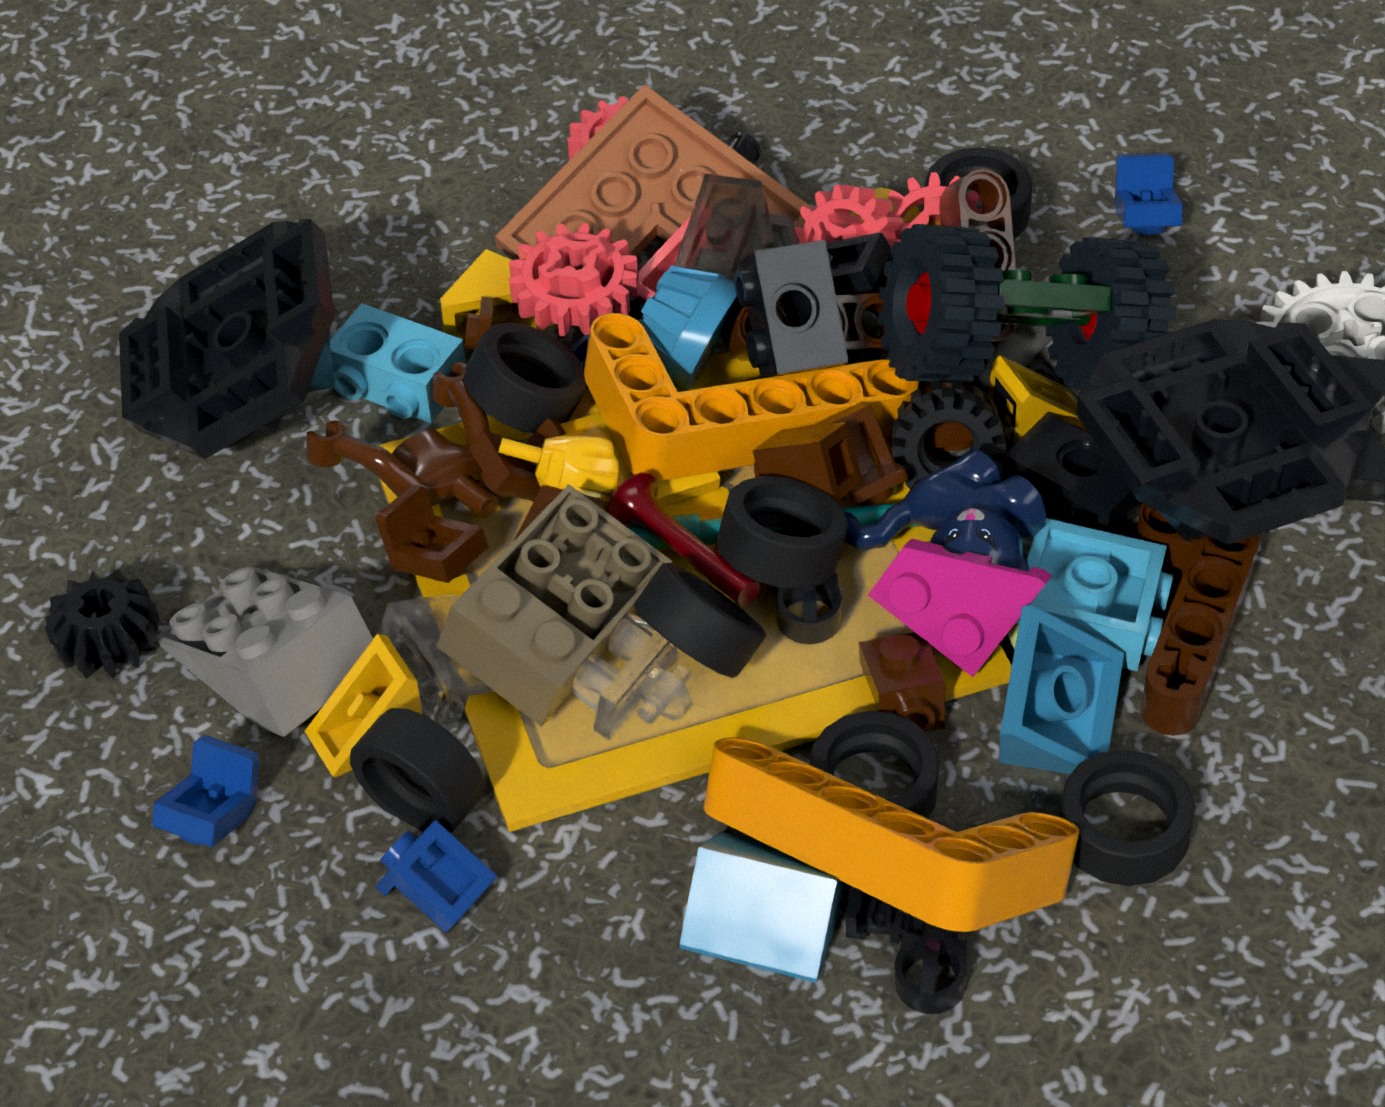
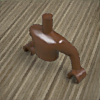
M457 362L452 364L450 377L440 372L433 373L432 399L441 406L457 408L465 431L467 445H459L452 442L437 430L430 429L404 440L391 454L380 446L345 434L344 425L340 421L334 420L326 424V437L320 436L313 431L307 432L306 454L310 463L319 467H332L341 463L343 458L346 457L376 474L397 497L412 485L423 486L427 489L432 506L449 498L456 497L480 518L489 517L495 511L498 504L497 498L478 484L483 481L480 475L482 470L468 448L483 430L491 431L486 412L472 399L464 383L466 363Z

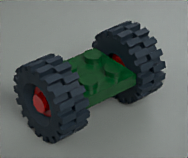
M913 224L912 229L905 228L900 233L901 242H894L890 250L893 261L886 262L883 274L887 277L886 287L880 286L879 300H884V309L878 313L879 326H884L885 333L880 338L882 349L890 350L886 358L890 361L888 365L890 368H896L895 375L900 379H906L905 381H941V383H952V380L963 383L974 381L973 375L980 376L986 369L983 359H991L995 351V347L991 343L992 336H999L1001 325L1005 324L1045 327L1046 336H1051L1053 343L1047 348L1050 359L1058 360L1054 368L1057 376L1064 377V384L1069 388L1081 390L1084 384H1087L1102 354L1170 333L1167 331L1168 321H1175L1176 307H1169V297L1175 294L1173 281H1165V276L1170 271L1166 260H1158L1161 252L1155 246H1148L1149 243L1143 241L1094 237L1082 238V242L1075 241L1069 247L1071 255L1063 254L1058 263L1062 270L1061 274L1049 276V282L1032 281V272L1002 271V269H996L994 265L999 258L996 247H988L991 239L986 233H979L980 229Z

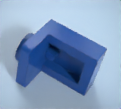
M1121 154L1116 157L1114 205L1116 214L1124 228L1131 227V231L1137 234L1154 235L1165 232V226H1182L1183 203L1173 190L1174 159L1171 154Z
M208 735L201 736L193 743L191 774L154 802L152 826L176 834L188 843L214 847L243 823L256 805L259 755L254 751Z

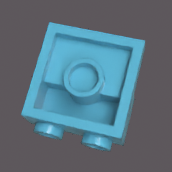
M1046 518V526L1033 537L1027 562L1029 569L1032 567L1044 569L1052 577L1030 605H1034L1124 653L1122 668L1137 671L1141 654L1152 656L1162 628L1163 619L1151 616V611L1165 612L1174 574L1161 572L1167 546Z

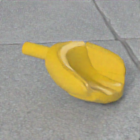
M560 435L545 439L542 448L502 437L498 453L537 463L535 476L540 487L545 485L564 490L569 484L583 495L602 499L603 510L607 511L608 503L618 488L619 461L613 454V443L610 440L589 435Z

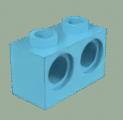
M363 303L360 304L330 339L335 390L351 400L363 398L385 406L390 413L402 419H408L412 416L432 424L445 407L437 404L432 399L433 373L440 372L450 377L452 364L457 362L466 363L463 339Z

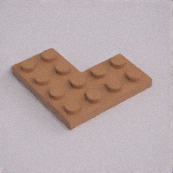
M644 84L495 236L496 248L512 260L519 259L518 247L520 244L536 246V232L542 231L549 237L557 235V226L559 224H564L568 228L569 233H576L582 223H588L590 234L597 235L600 231L607 228L611 230L612 243L625 239L628 242L629 255H636L637 257L656 236H659L666 242L702 203L737 226L739 219L755 210L789 217L794 227H803L806 221L799 210L802 206L809 205ZM744 250L742 251L739 261L745 257ZM739 262L736 267V270H740Z

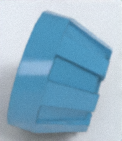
M670 265L668 271H665L658 281L657 291L652 298L648 297L641 310L643 313L642 319H638V321L645 328L674 386L681 391H688L722 339V332L731 315L737 310L739 302L734 280L720 273Z

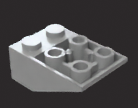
M253 566L245 567L227 575L221 581L220 589L203 602L187 606L178 611L170 619V626L156 635L155 642L254 725L285 737L323 707L373 638L350 595Z

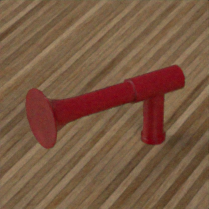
M641 472L632 475L621 483L608 503L606 511L608 514L625 526L638 525L656 535L691 563L698 573L738 605L744 607L753 602L760 590L759 583L736 571L721 556L719 551L714 547L707 546L659 506L656 500L658 492L657 479L651 473Z

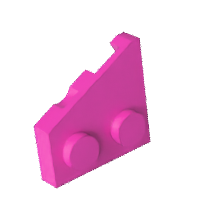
M910 539L880 577L868 596L974 677L1021 617L1022 606L1032 603L1052 575L1046 570L1032 567L1026 572L992 564V557L972 552L955 554L945 550L941 545Z

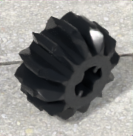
M92 569L88 581L78 583L67 579L66 594L50 597V615L45 618L47 623L45 629L51 645H54L57 658L63 663L65 669L76 665L78 671H81L87 679L97 670L98 665H103L105 672L114 678L117 669L116 663L124 660L126 664L138 668L139 651L155 650V631L159 630L158 622L160 619L156 604L151 602L148 590L142 585L140 579L128 581L119 569L107 578H101Z

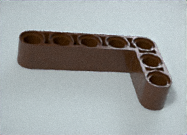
M978 169L966 174L946 187L940 197L941 226L980 229L979 233H986L991 239L988 247H996L999 258L994 267L1002 269V271L1016 270L1010 194L1003 178L992 170ZM967 188L974 190L981 197L983 204L981 214L974 212L968 206L965 198ZM879 293L836 295L847 356L888 354L890 350L882 349L880 340L885 333L884 326H881L880 335L876 339L867 335L861 323L864 311H870L877 318L878 313L883 311L884 300H879ZM778 298L776 303L778 318L785 325L795 327L798 322L797 308L788 299ZM741 307L736 310L729 318L722 332L725 348L732 356L742 361H749L744 330L745 320L749 316L747 307ZM1002 324L1000 335L992 336L991 343L994 344L1007 339L1015 332L1018 325Z

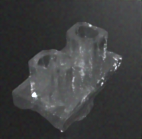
M629 612L616 627L610 638L608 648L627 661V665L619 671L597 655L590 656L577 671L572 692L579 699L596 711L593 730L608 740L613 737L643 700L644 703L637 710V714L643 721L649 724L653 723L659 715L672 720L682 719L692 706V697L685 687V684L691 678L690 671L685 666L677 664L668 672L678 661L679 653L676 646L662 637L642 617Z

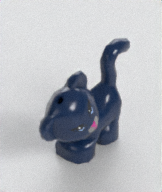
M973 448L950 466L938 469L917 480L906 497L888 508L875 524L863 526L852 513L844 512L848 520L844 542L860 551L882 548L904 528L914 523L927 529L936 530L930 543L941 545L951 553L972 552L992 557V564L1028 572L1030 569L1027 560L1023 557L1022 537H1034L1046 526L1045 507L1041 494L1029 480L1015 474L1001 482L996 464L982 451Z

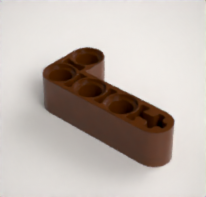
M1142 504L1136 539L1166 545L1161 572L1174 574L1173 578L1181 580L1147 666L1140 713L1144 722L1151 729L1161 734L1176 736L1193 730L1200 721L1253 577L1261 534L1228 545L1212 537L1184 541L1159 511ZM1173 681L1181 685L1179 690H1172Z

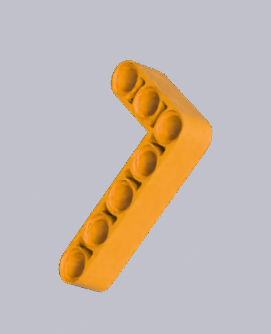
M608 313L599 316L593 321L590 328L584 368L585 382L626 466L633 474L641 472L651 473L657 481L754 465L755 459L752 450L780 430L809 427L861 401L871 404L885 442L892 441L893 419H898L897 409L903 401L907 404L912 402L911 393L917 390L919 381L900 379L895 375L896 368L889 367V359H880L677 392L645 328L635 318L621 313Z
M732 737L719 739L714 744L703 806L706 814L928 924L958 932L975 931L1064 900L1079 835V828L1072 822L1055 815L1035 812L1018 814L956 832L768 745L754 740Z

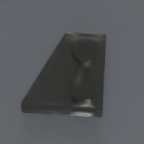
M705 174L674 266L720 273L734 280L736 270H740L738 261L753 251L776 248L777 244L766 194L761 181Z

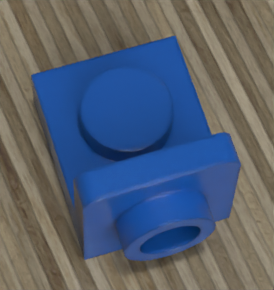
M434 820L419 838L407 830L384 854L380 862L389 870L375 888L386 896L395 886L447 933L496 879L497 875L441 824Z

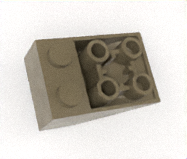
M568 484L451 605L436 647L542 727L579 686L636 612L635 601L663 563H672L673 561Z

